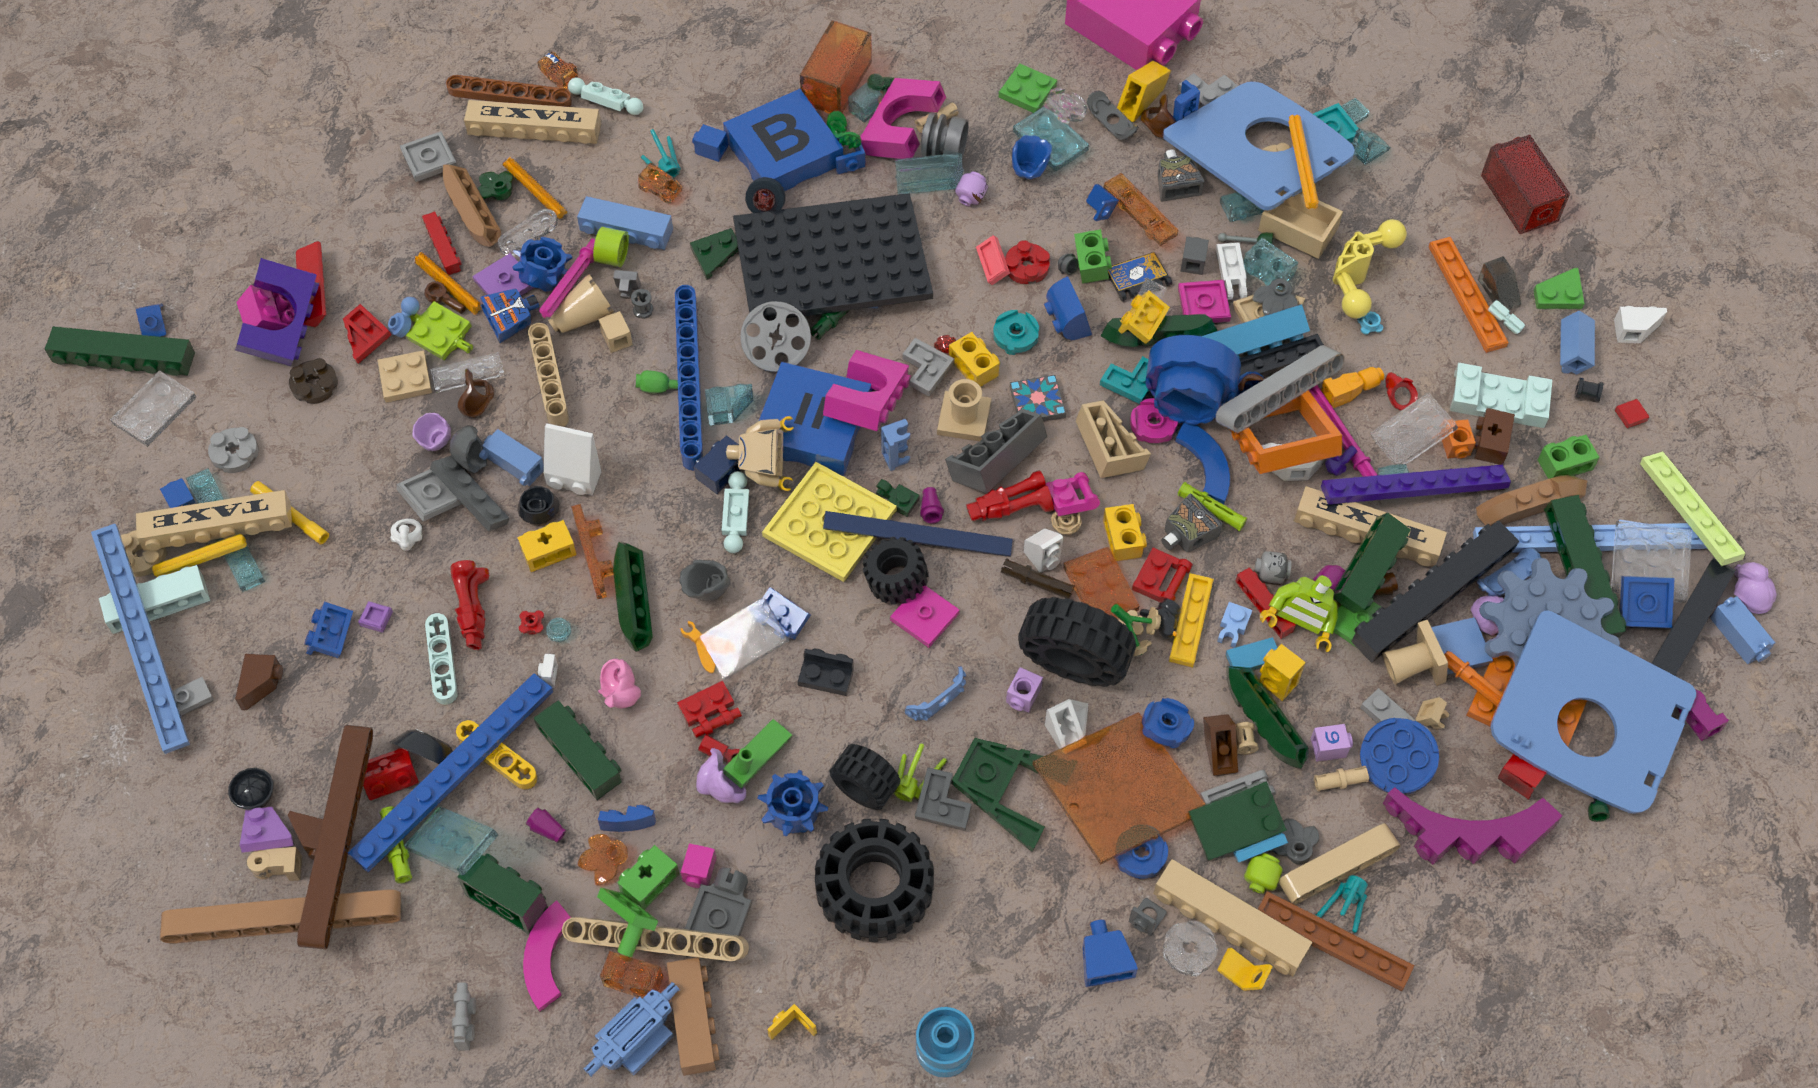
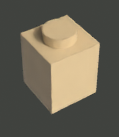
M620 311L599 319L601 333L611 353L633 345L630 330Z

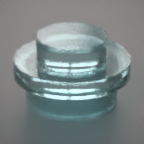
M563 618L552 619L546 627L548 638L554 642H562L568 639L571 635L570 623Z

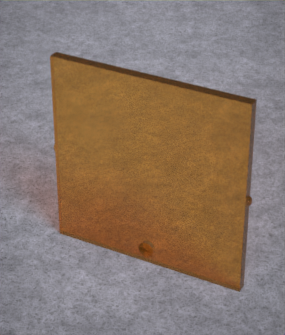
M1139 712L1093 734L1085 735L1082 739L1033 761L1032 764L1100 865L1191 821L1188 811L1205 804L1164 746L1143 734L1142 716Z

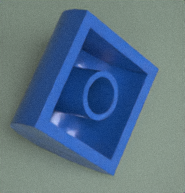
M1067 276L1057 281L1046 294L1048 302L1044 303L1048 315L1054 314L1056 318L1052 323L1057 334L1062 332L1063 336L1069 340L1091 336L1092 332L1085 311L1069 277Z

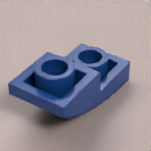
M637 805L636 807L628 806L626 815L616 810L600 811L598 823L600 830L626 832L655 825L656 818L654 810L644 805Z

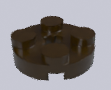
M322 358L303 362L293 367L289 372V387L293 396L299 401L300 399L306 401L308 404H317L329 399L333 394L332 391L335 386L337 388L338 379L333 367ZM312 379H319L316 380L317 383L315 385L308 383Z

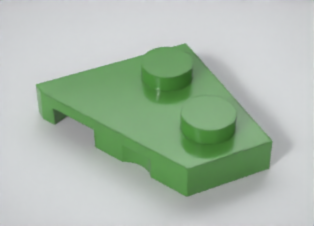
M1573 268L1535 285L1536 308L1582 309L1585 303L1578 268Z

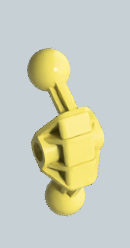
M1394 219L1387 220L1379 226L1378 231L1368 234H1362L1359 231L1355 232L1350 241L1346 242L1344 250L1336 263L1333 282L1340 286L1344 294L1342 309L1347 316L1358 319L1369 313L1372 306L1371 298L1367 292L1357 289L1355 285L1363 283L1366 278L1374 252V245L1381 244L1386 248L1392 249L1404 243L1407 231L1404 224Z

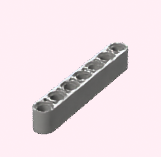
M1324 345L1319 346L1223 404L1216 413V422L1234 432L1239 433L1341 370L1345 361L1344 355Z

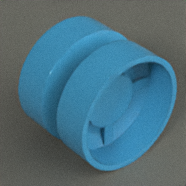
M939 1007L926 1013L920 1020L916 1030V1055L920 1065L928 1073L943 1078L958 1075L967 1068L972 1059L974 1046V1029L969 1018L961 1011L951 1007Z

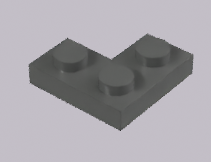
M927 768L915 819L966 831L972 804L947 798L953 773Z

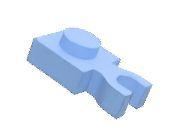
M1229 602L1220 627L1225 629L1220 632L1217 642L1222 643L1223 638L1228 636L1232 638L1230 647L1235 648L1238 641V633L1244 635L1252 610Z

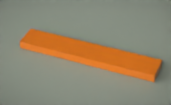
M1447 237L1430 242L1428 247L1485 352L1507 347L1509 343L1494 315L1488 311L1489 306L1452 238Z

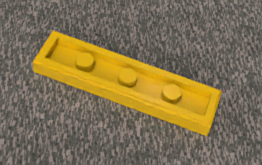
M1189 574L1176 629L1177 636L1174 637L1169 662L1188 667L1194 666L1213 578Z

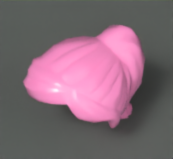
M615 658L610 659L603 665L600 675L601 689L598 692L606 698L604 703L608 707L628 708L633 706L641 697V690L638 686L634 685L635 678L627 662L623 659Z

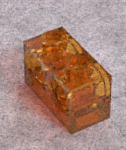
M609 951L600 978L604 987L643 999L651 990H659L663 974L660 966Z

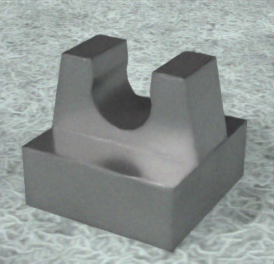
M615 270L614 281L616 287L619 288V292H621V298L630 299L632 289L638 290L640 287L638 272Z

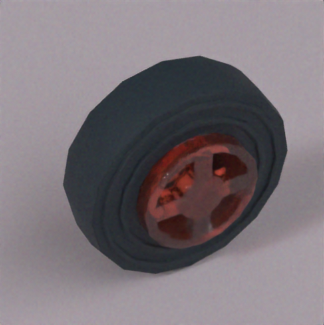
M762 177L754 180L749 185L745 201L752 213L781 210L785 204L786 194L778 181Z

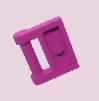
M1079 472L1073 478L1056 479L1046 483L1058 516L1093 510L1100 505L1098 496L1093 494L1088 484L1089 478L1086 473ZM1080 488L1085 498L1079 500L1074 489Z

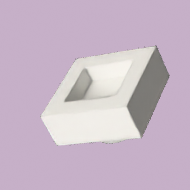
M545 654L543 663H539L538 677L542 678L552 688L555 687L558 669L555 654Z

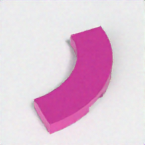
M557 900L543 912L535 923L524 951V979L529 995L539 1012L561 996V992L553 979L551 957L553 949L563 934V924L571 917Z

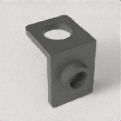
M1144 898L1138 908L1133 907L1131 910L1129 922L1138 931L1152 936L1167 911L1148 898ZM1146 908L1153 909L1157 914L1156 920L1142 911Z

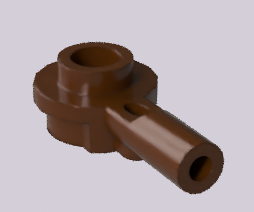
M430 282L425 288L424 295L429 302H443L460 314L465 311L466 306L450 297L446 287L441 282Z

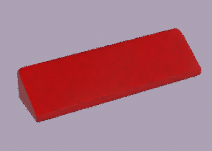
M319 241L302 247L295 252L296 269L317 274L315 282L319 283L316 296L311 295L309 301L310 304H313L310 318L305 317L303 325L315 328L326 316L322 248Z

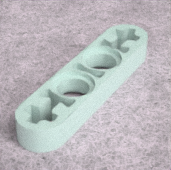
M435 613L430 615L425 622L432 690L438 703L448 705L456 700L458 694L451 633L447 618L443 614ZM437 622L441 624L439 626L441 635H437L434 628ZM438 643H445L447 645L446 649L440 653L433 650L434 646ZM448 665L449 670L446 674L440 675L436 673L437 667ZM441 682H446L449 690L446 696L442 695L443 685Z

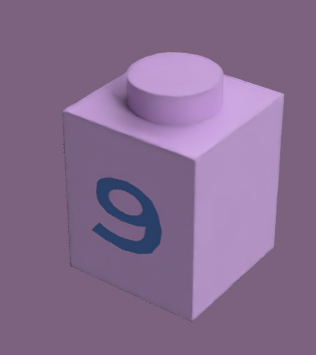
M1345 724L1314 728L1310 738L1316 762L1346 758L1350 748L1353 746L1352 736L1350 733H1347Z

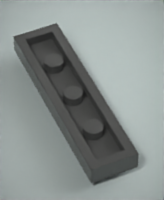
M451 456L432 461L430 469L487 531L507 525L509 517Z

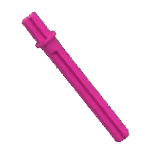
M592 238L586 247L581 248L578 258L539 309L543 318H550L589 264L594 262L595 239Z
M1318 385L1309 389V392L1342 434L1344 450L1346 451L1350 445L1357 449L1358 452L1351 458L1354 470L1359 471L1362 477L1377 476V473L1370 464V457H1366L1363 451H1361Z

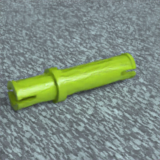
M1184 482L1180 487L1178 496L1185 499L1191 493L1216 518L1238 531H1241L1248 519L1247 517L1211 498L1206 491L1201 492L1187 484V482Z
M389 806L381 809L379 812L381 820L395 807ZM402 839L387 856L388 861L392 863L395 882L400 884L406 883L412 878L408 864L409 852L405 849Z

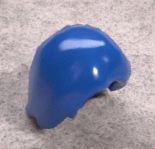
M1025 135L1017 140L1012 150V167L1015 174L1030 180L1040 177L1047 168L1052 145L1047 140L1040 139L1035 135Z

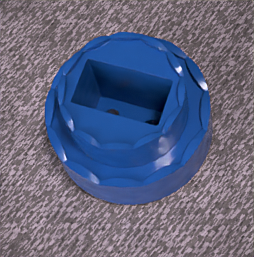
M1194 335L1172 336L1158 341L1151 348L1145 383L1147 389L1155 397L1154 407L1158 409L1162 416L1169 417L1172 421L1178 423L1185 422L1189 425L1205 424L1216 418L1218 409L1235 397L1241 371V362L1234 351L1218 341Z

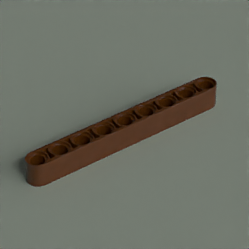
M344 726L297 935L298 947L326 950L329 946L373 742L372 727Z

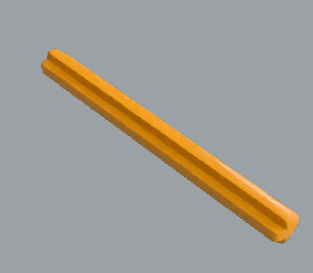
M1292 114L1289 116L1288 123L1305 206L1307 209H1316L1319 201L1301 117L1298 114L1295 116Z

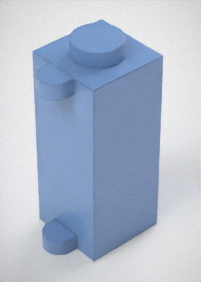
M1581 311L1561 319L1560 365L1562 366V372L1566 374L1572 372L1577 375L1595 366V320Z
M499 429L492 435H489L482 445L483 450L480 452L479 457L483 460L487 458L519 479V483L523 486H530L544 471L542 457Z
M1738 596L1730 597L1723 604L1717 606L1710 619L1747 665L1755 660L1761 662L1770 656V649L1775 644V641Z

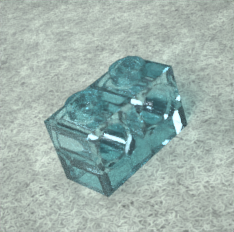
M1263 238L1245 254L1243 262L1245 270L1263 281L1265 285H1270L1273 280L1278 278L1290 281L1295 276L1298 261ZM1278 286L1276 289L1281 290L1283 287Z

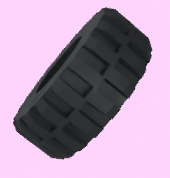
M1045 597L1034 602L1029 607L1018 634L1019 647L1032 662L1062 678L1090 686L1108 687L1122 681L1126 677L1136 650L1134 634L1132 631H1129L1124 623H1121L1116 617L1110 616L1099 608L1067 598Z
M871 818L862 819V823L854 825L852 822L845 825L844 831L841 833L836 831L830 836V843L824 844L821 848L820 859L816 860L815 864L817 901L819 907L823 909L825 918L828 922L833 921L835 928L841 933L847 931L851 933V938L861 940V937L869 938V942H878V938L885 937L887 940L897 938V933L902 931L906 934L912 930L913 923H919L925 916L926 908L930 907L934 890L933 861L930 860V852L926 845L920 844V837L914 832L909 834L906 831V826L900 823H896V825L890 824L887 819H879V821H871ZM869 862H881L892 867L898 873L900 881L897 888L890 894L880 898H868L855 892L850 886L849 879L853 871L859 866Z

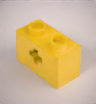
M564 520L549 523L546 527L535 531H528L522 536L517 537L530 572L577 555Z

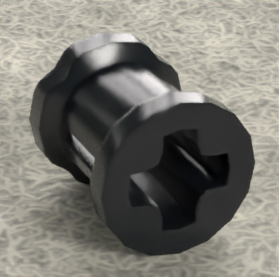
M1579 377L1574 398L1585 397L1594 399V402L1599 403L1604 382L1597 384L1584 381V378Z

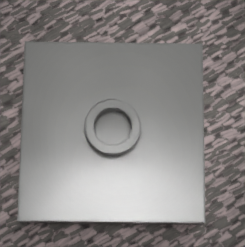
M441 131L400 145L401 152L415 182L443 173V165L457 166Z
M431 469L397 484V491L422 521H426L462 504Z

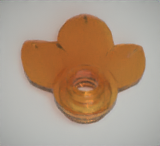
M596 834L588 839L590 849L581 854L577 864L584 870L594 871L595 884L600 886L608 883L616 876L618 866L623 864L628 857V849L620 840H611L605 834ZM617 849L616 855L611 856L612 851Z

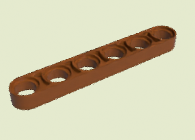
M452 75L446 80L448 93L454 97L570 107L572 104L571 94L564 88L463 75ZM455 83L462 84V86L459 88H451V86ZM475 86L483 87L480 91L472 90ZM498 88L504 90L500 94L493 93V91ZM518 91L525 92L523 96H514ZM538 94L546 95V97L543 99L535 98V96ZM564 96L567 98L564 102L556 101L558 97Z

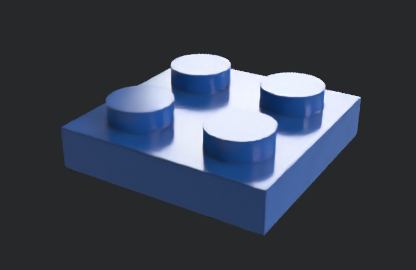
M1621 576L1620 615L1624 617L1626 626L1672 628L1675 578Z

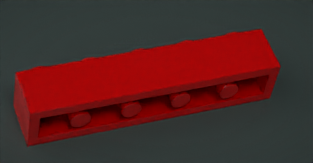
M435 211L423 215L424 225L446 273L449 276L460 272L459 265H462L460 258L455 256L457 255L455 247H451L452 241L449 236H446L448 233L445 226L442 227L441 225L443 224L441 217L437 216Z
M1250 567L1238 573L1235 582L1260 614L1264 610H1269V604L1274 595L1268 591L1266 584L1259 580L1257 573L1252 571ZM1275 613L1277 623L1272 629L1280 639H1283L1294 632L1296 625ZM1268 616L1265 620L1269 622L1271 620V616Z

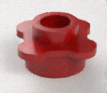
M522 611L520 613L521 625L519 626V631L521 633L534 635L543 631L542 619L544 618V613L542 611Z

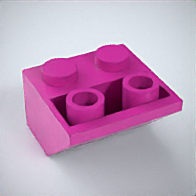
M250 285L236 302L242 322L267 330H280L290 325L294 320L293 307L284 296L254 287L253 285Z

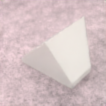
M1068 699L1048 709L1046 712L1045 727L1063 755H1067L1087 745L1085 735L1088 703Z

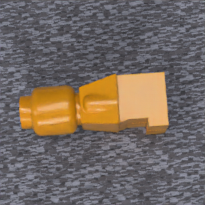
M1368 367L1358 373L1342 374L1334 380L1330 377L1323 381L1321 391L1331 406L1336 408L1350 403L1362 390L1366 391L1379 386L1385 378L1384 373L1380 367Z

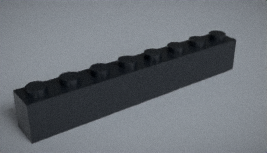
M1499 520L1492 526L1490 524L1485 525L1478 532V537L1467 539L1461 545L1459 552L1455 553L1452 551L1443 560L1444 563L1439 567L1434 565L1425 574L1427 577L1422 581L1416 579L1408 587V592L1404 595L1402 593L1397 594L1390 601L1391 605L1386 609L1384 607L1379 608L1372 615L1373 619L1368 623L1365 621L1361 622L1354 629L1355 635L1351 642L1373 663L1382 656V652L1388 651L1415 630L1419 622L1430 618L1511 554L1518 545L1519 540Z

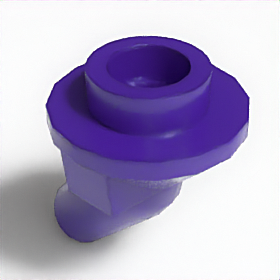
M1350 445L1340 457L1327 458L1325 466L1328 472L1336 476L1344 473L1347 468L1346 464L1358 452L1357 449Z

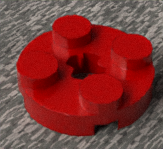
M1026 240L1019 241L1005 256L1010 271L1008 276L1017 283L1029 284V282L1033 281L1037 283L1048 275L1050 254L1037 244L1029 243ZM1024 261H1030L1033 265L1028 264L1024 266L1023 263Z

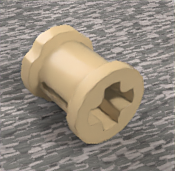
M1241 722L1236 724L1237 754L1248 755L1258 751L1259 747L1255 742L1253 734L1255 730L1253 723Z

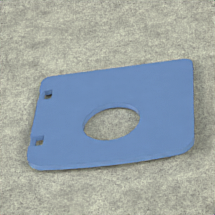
M1246 82L1170 125L1163 132V138L1256 206L1267 211L1278 207L1288 198L1302 192L1294 147L1292 146L1287 150L1278 152L1261 150L1247 140L1245 133L1249 127L1256 123L1267 121L1278 122L1289 127V116L1292 114L1294 116L1300 115L1315 183L1331 174L1335 169L1349 163L1353 159L1355 151L1353 145L1322 120L1294 101L1259 82ZM1331 160H1332L1333 162H1335V164H1333V165H1331V166H1328V165L1326 164V163L1330 162ZM1282 190H1284L1285 192H1287V193L1284 194L1283 196H1280V195L1278 194V193L1281 192Z
M1547 610L1538 615L1492 718L1490 727L1492 736L1499 745L1534 767L1547 772L1546 774L1597 800L1625 812L1636 814L1647 810L1654 802L1659 784L1664 777L1685 725L1687 715L1696 698V690L1688 682ZM1579 699L1588 700L1598 704L1608 713L1614 725L1615 736L1611 748L1605 754L1597 757H1586L1575 753L1566 746L1559 735L1557 727L1559 712L1566 703ZM1675 706L1682 710L1679 720L1671 717ZM1648 773L1655 776L1651 787L1644 784Z

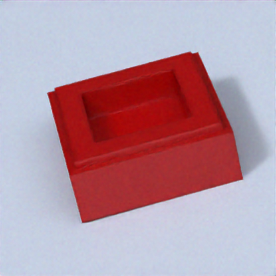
M1638 399L1618 405L1615 409V412L1627 429L1647 422L1649 419V415Z

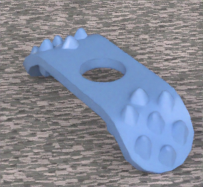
M1533 548L1523 549L1511 562L1490 576L1478 579L1479 588L1482 591H1486L1488 596H1503L1505 592L1498 584V575L1502 571L1508 570L1520 579L1527 580L1532 575L1531 564L1535 559L1541 558L1540 554Z
M958 666V675L953 679L954 684L928 704L924 701L918 706H906L905 714L915 721L928 720V718L955 699L961 692H964L963 686L966 684V680L963 677H966V673L962 666Z

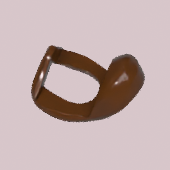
M1166 94L1160 98L1159 107H1150L1141 114L1142 123L1159 138H1163L1164 129L1176 123L1175 118L1167 110L1168 96ZM1158 113L1154 118L1149 119V114Z
M467 368L465 370V384L468 385V388L458 400V409L465 417L473 418L480 416L494 397V388L486 380H473V373ZM474 386H485L486 394H480Z

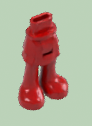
M1040 470L1033 472L1029 478L1007 488L1000 486L997 490H992L982 497L975 498L976 502L966 504L971 521L979 519L986 521V517L988 519L1010 516L1012 513L1034 505H1039L1044 512L1054 511L1050 490L1046 486L1045 478ZM1034 491L1020 498L1009 501V498H1012L1025 492Z
M461 560L450 566L451 578L459 600V607L455 609L458 615L456 618L461 628L460 632L463 638L466 639V646L473 650L482 649L481 640L485 638L483 632L485 628V611L479 601L478 586L488 581L490 576L489 570L484 567L476 568L474 561Z

